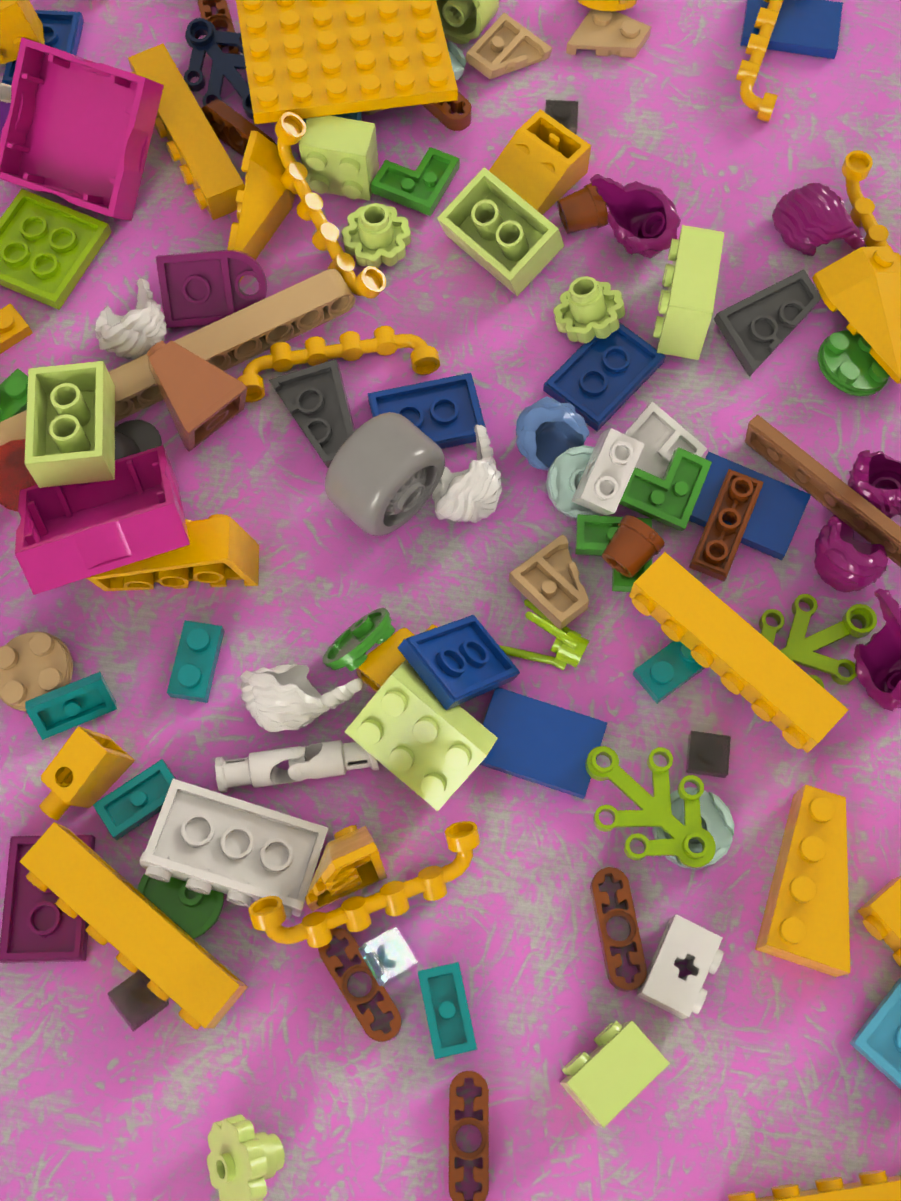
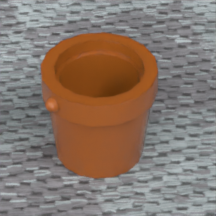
M591 183L585 185L583 189L557 201L559 216L567 234L608 225L606 203L601 195L596 192V186H592Z
M625 515L618 523V529L602 553V557L620 574L633 578L654 555L661 551L665 542L649 525L634 516Z

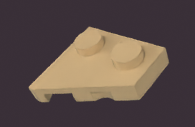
M591 8L568 41L566 53L576 55L577 49L596 50L595 56L618 55L620 57L635 58L650 37L651 26L617 11H599Z
M503 13L468 50L465 59L467 63L483 75L493 79L547 60L551 55L552 47L509 15Z
M563 534L509 573V582L560 630L585 612L589 605L586 590L579 581V571L576 562L572 561L568 550L569 543L567 537Z

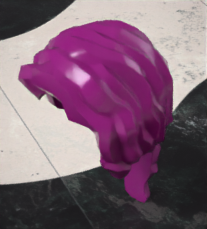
M595 174L590 178L592 186H596V192L601 195L609 209L607 220L614 231V237L618 243L624 246L626 252L631 255L638 253L651 259L661 251L670 248L672 239H677V228L681 220L677 214L675 204L660 188L651 187L638 181L623 186L611 178H604L600 174Z
M810 183L801 188L793 189L781 198L773 211L774 227L781 233L783 241L790 248L801 251L803 255L814 256L816 247L822 244H829L836 239H844L854 251L860 247H867L863 237L860 235L859 228L853 223L851 216L845 209L844 201L834 191H831L828 186H823L820 183Z
M870 450L860 452L853 464V469L849 471L848 486L890 519L895 515L901 516V461L894 460L885 455L883 451L870 453Z
M834 514L827 521V525L823 526L820 530L819 536L815 541V568L821 579L834 589L841 592L859 591L869 586L872 582L875 583L882 576L883 572L886 571L888 557L885 547L881 544H868L854 540V530Z
M879 588L874 592V595L880 602V608L886 623L878 633L872 635L867 644L856 645L854 658L856 659L855 673L859 682L866 688L868 696L874 699L883 709L893 711L895 708H901V608L898 602L892 598L889 590Z

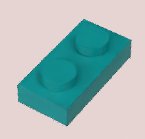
M185 620L167 694L170 697L208 703L224 636L222 626Z
M673 641L636 668L633 676L658 704L705 668L693 659L690 653L691 650L683 643Z
M101 672L25 702L26 712L42 740L117 710L116 701Z
M161 759L94 803L93 806L112 837L118 840L161 811L172 779L176 778L165 761Z
M459 962L417 971L435 1059L477 1050Z

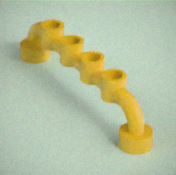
M763 0V2H767L769 5L767 9L760 7L754 26L760 29L758 35L751 33L745 51L746 54L751 55L749 61L742 59L736 76V80L742 81L740 85L742 101L748 108L758 112L756 119L766 122L770 120L778 95L765 92L764 97L760 98L754 94L753 87L784 0Z
M286 112L275 125V132L278 136V154L285 168L281 176V183L287 190L297 191L301 199L296 207L297 214L305 221L312 220L317 229L312 236L314 246L321 251H328L333 260L329 264L328 269L338 270L353 294L366 298H375L385 289L386 278L378 268L373 266L364 268L356 277L353 271L355 267L354 259L349 254L343 252L337 240L339 237L337 227L327 221L321 210L323 208L322 198L317 193L312 192L306 181L307 169L302 163L296 162L291 150V145L297 144L304 136L306 124L299 115L293 112Z
M852 151L847 154L841 168L842 174L846 178L847 195L853 206L850 216L853 223L857 227H863L867 233L864 238L867 247L889 246L887 242L889 236L888 229L877 223L873 215L875 204L872 200L864 198L860 189V181L868 176L873 165L872 158L864 151ZM894 252L899 263L901 264V255L897 252Z
M380 326L375 329L374 338L360 340V335L357 332L347 331L340 335V344L326 346L325 340L322 337L316 336L308 338L305 341V349L291 351V346L288 343L277 342L270 347V355H263L253 359L246 365L243 375L237 379L247 387L245 402H256L265 395L263 378L258 375L263 370L274 369L278 372H286L292 369L293 365L308 363L311 366H315L330 359L342 357L347 361H355L360 359L363 354L377 352L380 355L387 356L395 353L397 349L411 348L413 351L410 354L413 371L417 374L426 375L435 372L440 367L438 351L436 348L428 346L419 336L413 334L395 335L392 327Z
M460 821L446 828L445 836L448 849L457 853L451 863L442 867H426L418 873L417 877L405 882H388L380 888V892L365 898L362 896L350 897L341 904V907L327 913H310L302 919V923L291 927L281 925L286 919L281 898L267 896L258 899L248 909L253 928L265 931L266 935L277 943L288 945L307 940L309 947L320 948L331 942L332 934L330 929L346 924L347 929L351 932L363 931L371 925L370 913L385 908V912L389 916L402 915L410 908L408 898L420 893L423 894L425 900H439L447 894L445 883L461 876L470 866L473 858V849L480 844L477 825L471 821Z

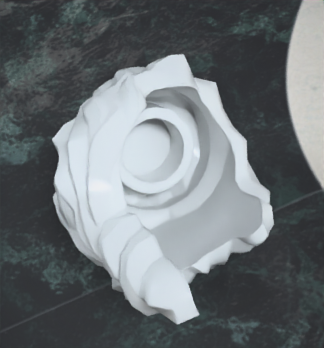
M142 278L138 279L136 283L138 286L136 310H130L124 316L113 314L107 305L100 312V316L95 324L96 338L99 340L100 349H105L107 352H115L117 357H125L127 360H134L147 354L152 346L160 341H164V336L167 333V324L164 321L165 316L160 310L161 304H157L153 300V292L150 291L149 282Z
M475 425L474 427L477 460H472L469 464V469L461 472L452 473L445 467L443 475L432 493V499L435 504L434 512L440 520L449 519L453 522L471 521L477 523L482 518H488L497 508L502 492L501 472L496 469L493 448L489 446L491 442L487 436V428L482 425Z
M294 663L293 665H278L271 669L262 667L255 671L246 670L240 676L242 679L240 689L242 691V700L246 702L245 708L250 711L257 724L268 732H279L283 730H298L311 724L322 713L329 709H335L344 701L352 699L353 694L362 689L363 681L361 678H357L344 686H339L321 695L307 679L309 667Z

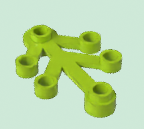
M799 595L791 607L794 618L786 646L780 651L794 663L830 674L833 681L837 684H849L856 677L854 662L848 659L837 660L815 651L849 635L856 638L867 636L877 624V616L874 610L864 604L853 605L844 614L841 622L805 638L810 617L817 610L818 604L812 595ZM799 602L807 603L810 606V611L801 610ZM768 609L759 619L760 634L773 645L776 633L780 631L785 622L783 614L776 609ZM772 617L776 619L778 626H769L766 618ZM851 619L859 620L862 623V628L855 627L851 623ZM838 667L848 669L850 677L841 676L838 672ZM809 675L824 688L821 678L816 675Z
M598 746L592 749L585 763L586 771L590 777L598 781L610 780L641 809L617 810L611 805H602L593 816L596 828L600 831L608 832L615 827H661L673 838L648 840L643 834H632L624 843V852L628 858L637 861L646 856H676L682 864L690 868L703 867L713 859L716 851L714 838L707 830L702 828L699 798L704 792V784L699 777L688 775L678 784V794L684 800L683 825L672 815L669 769L673 764V756L668 749L663 747L655 748L647 758L648 768L652 771L653 796L619 766L618 755L613 749L606 746ZM600 755L608 757L610 766L606 768L598 766L596 757ZM655 755L664 756L667 760V765L664 767L655 765L653 757ZM687 782L695 784L698 790L697 794L689 795L686 793L684 784ZM601 812H609L613 816V823L610 825L602 824L599 820V814ZM696 839L702 844L701 853H694L689 849V840ZM633 840L642 842L644 852L641 854L632 852L630 842Z

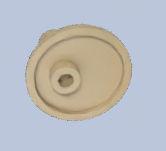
M45 632L25 633L15 637L5 646L0 647V699L11 708L26 712V701L70 684L73 675L72 656L68 647L54 635Z

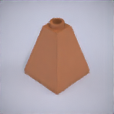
M172 340L167 344L164 341H160L147 352L151 373L184 447L189 452L244 410L247 387L233 376Z

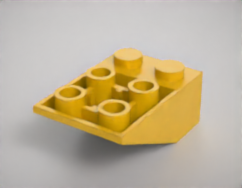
M540 109L516 131L489 171L543 215L588 173L591 145Z

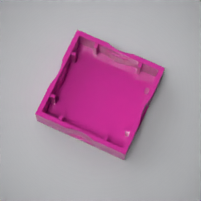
M21 37L11 85L10 110L0 138V179L34 191L62 197L71 204L112 218L132 221L164 85L148 78L102 63H95L66 51Z
M164 445L115 460V480L43 488L34 485L19 491L18 513L21 517V522L16 530L15 556L34 595L190 545L178 482Z

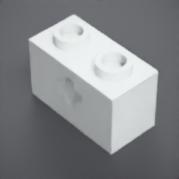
M612 428L601 433L571 501L603 516L615 514L645 444Z
M675 914L666 925L647 969L646 979L640 986L636 996L681 1019L689 1018L692 1012L698 1014L708 993L707 990L702 988L708 972L713 975L716 973L724 955V951L718 949L723 937ZM686 959L688 960L686 968L692 974L681 979L678 977L680 969L674 966V963Z

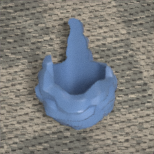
M548 396L526 407L520 413L516 423V444L519 452L527 458L532 467L547 471L556 457L569 448L584 445L585 440L590 434L584 417L576 413L575 407L571 403H560Z

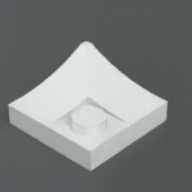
M653 401L624 433L645 444L635 467L661 479L665 475L674 450L678 447L700 457L707 450L702 443Z

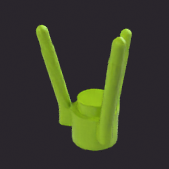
M525 599V606L534 612H526V618L556 637L550 651L557 654L556 657L499 645L506 655L550 664L563 671L567 663L576 668L589 640L581 637V634L567 626L560 630L528 599Z

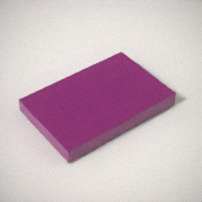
M76 835L94 851L95 837L93 835ZM11 836L0 939V963L86 961L88 933L85 929L89 924L79 915L74 919L64 913L55 904L59 897L49 888L43 892L34 886L26 878L30 871L19 862L41 836Z

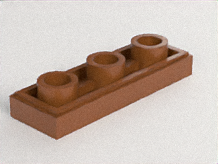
M728 469L689 568L723 582L725 581L764 482ZM723 521H729L732 525H727Z

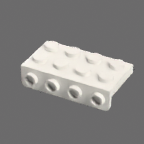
M172 779L145 852H142L139 862L141 868L146 869L145 875L163 882H169L171 877L186 881V888L205 895H209L211 890L227 894V901L242 907H250L252 902L254 903L263 897L277 896L282 899L286 913L285 920H290L292 915L297 917L301 915L305 896L310 887L328 827Z

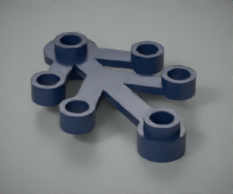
M197 18L192 20L188 24L185 33L186 41L189 47L192 48L189 69L184 74V80L189 89L193 92H198L205 87L206 81L201 71L205 54L207 53L213 62L207 93L202 99L203 106L215 99L222 101L221 91L225 76L242 98V105L246 115L254 120L249 85L236 70H246L244 55L223 53L218 45L237 46L239 51L244 54L241 32L217 31L215 26L206 19ZM206 35V37L198 39L200 36ZM193 77H199L197 82H190Z

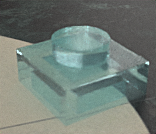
M397 927L371 939L358 949L379 986L408 971L418 963Z

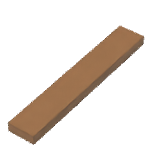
M758 414L749 421L745 437L747 445L808 494H811L813 498L868 542L884 546L887 557L901 567V527Z

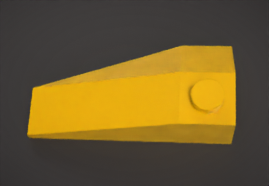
M251 130L241 167L242 172H246L245 190H237L236 202L238 203L237 220L239 223L233 222L231 225L227 250L244 252L256 260L292 209L295 195H298L297 191L287 190L281 183V176L285 168L279 157L277 145L260 132Z
M891 246L860 247L816 272L812 279L825 305L832 312L838 310L848 320L849 324L846 328L853 336L859 333L871 346L870 355L897 384H901V264Z
M356 825L343 828L334 834L335 840L327 843L305 896V901L311 911H315L387 878L378 849L366 826L359 829Z

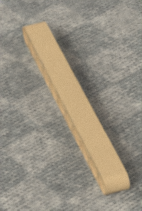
M328 269L173 342L225 371L269 350L277 342H286L343 315L354 306L356 298L340 272L336 269ZM147 354L109 371L115 385V422L163 400L149 368ZM27 410L0 422V456L4 464L10 468H18L25 465Z

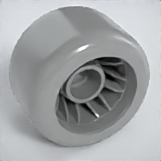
M394 412L382 413L362 424L340 447L327 470L325 492L329 500L363 531L373 536L387 535L409 521L432 495L443 475L445 456L442 449L406 417Z

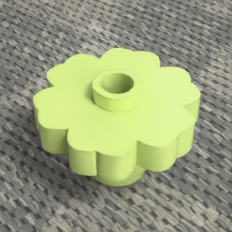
M372 203L365 207L361 206L355 212L348 215V226L342 229V240L345 253L355 256L356 263L359 266L378 268L381 263L393 266L398 260L406 256L405 246L411 243V230L408 219L398 217L395 207L386 206L381 203Z
M589 276L574 280L568 291L560 295L561 304L553 309L558 331L560 333H567L570 341H579L581 343H589L594 337L599 339L607 338L611 333L619 329L618 319H621L626 314L622 293L618 290H611L610 283L599 282Z
M241 1114L214 1122L207 1138L211 1151L207 1156V1166L212 1186L215 1189H219L220 1201H263L267 1194L265 1180L272 1178L276 1171L281 1170L284 1165V1149L279 1137L273 1133H255L252 1122L246 1120Z

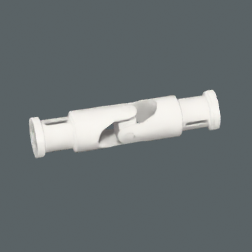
M341 740L315 743L304 747L294 746L252 752L245 758L224 760L223 757L215 758L216 781L220 793L227 792L228 788L252 784L254 788L299 782L305 779L346 775L347 770L371 767L373 771L379 770L378 760L357 742L343 743ZM288 760V770L276 767L280 762Z

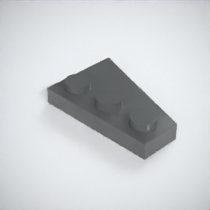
M803 269L718 312L714 317V321L750 377L818 304L822 297Z
M336 359L269 379L271 385L327 468H329L331 461L343 443L355 432L340 367Z

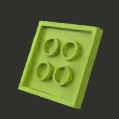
M21 189L0 218V285L60 310L112 231L109 224Z

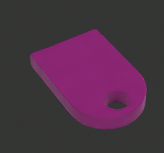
M219 250L156 256L163 311L167 324L166 328L209 325L266 298L267 280L260 264L244 252L238 250ZM245 275L254 276L258 280L259 290L252 295L245 294L239 286L241 277Z

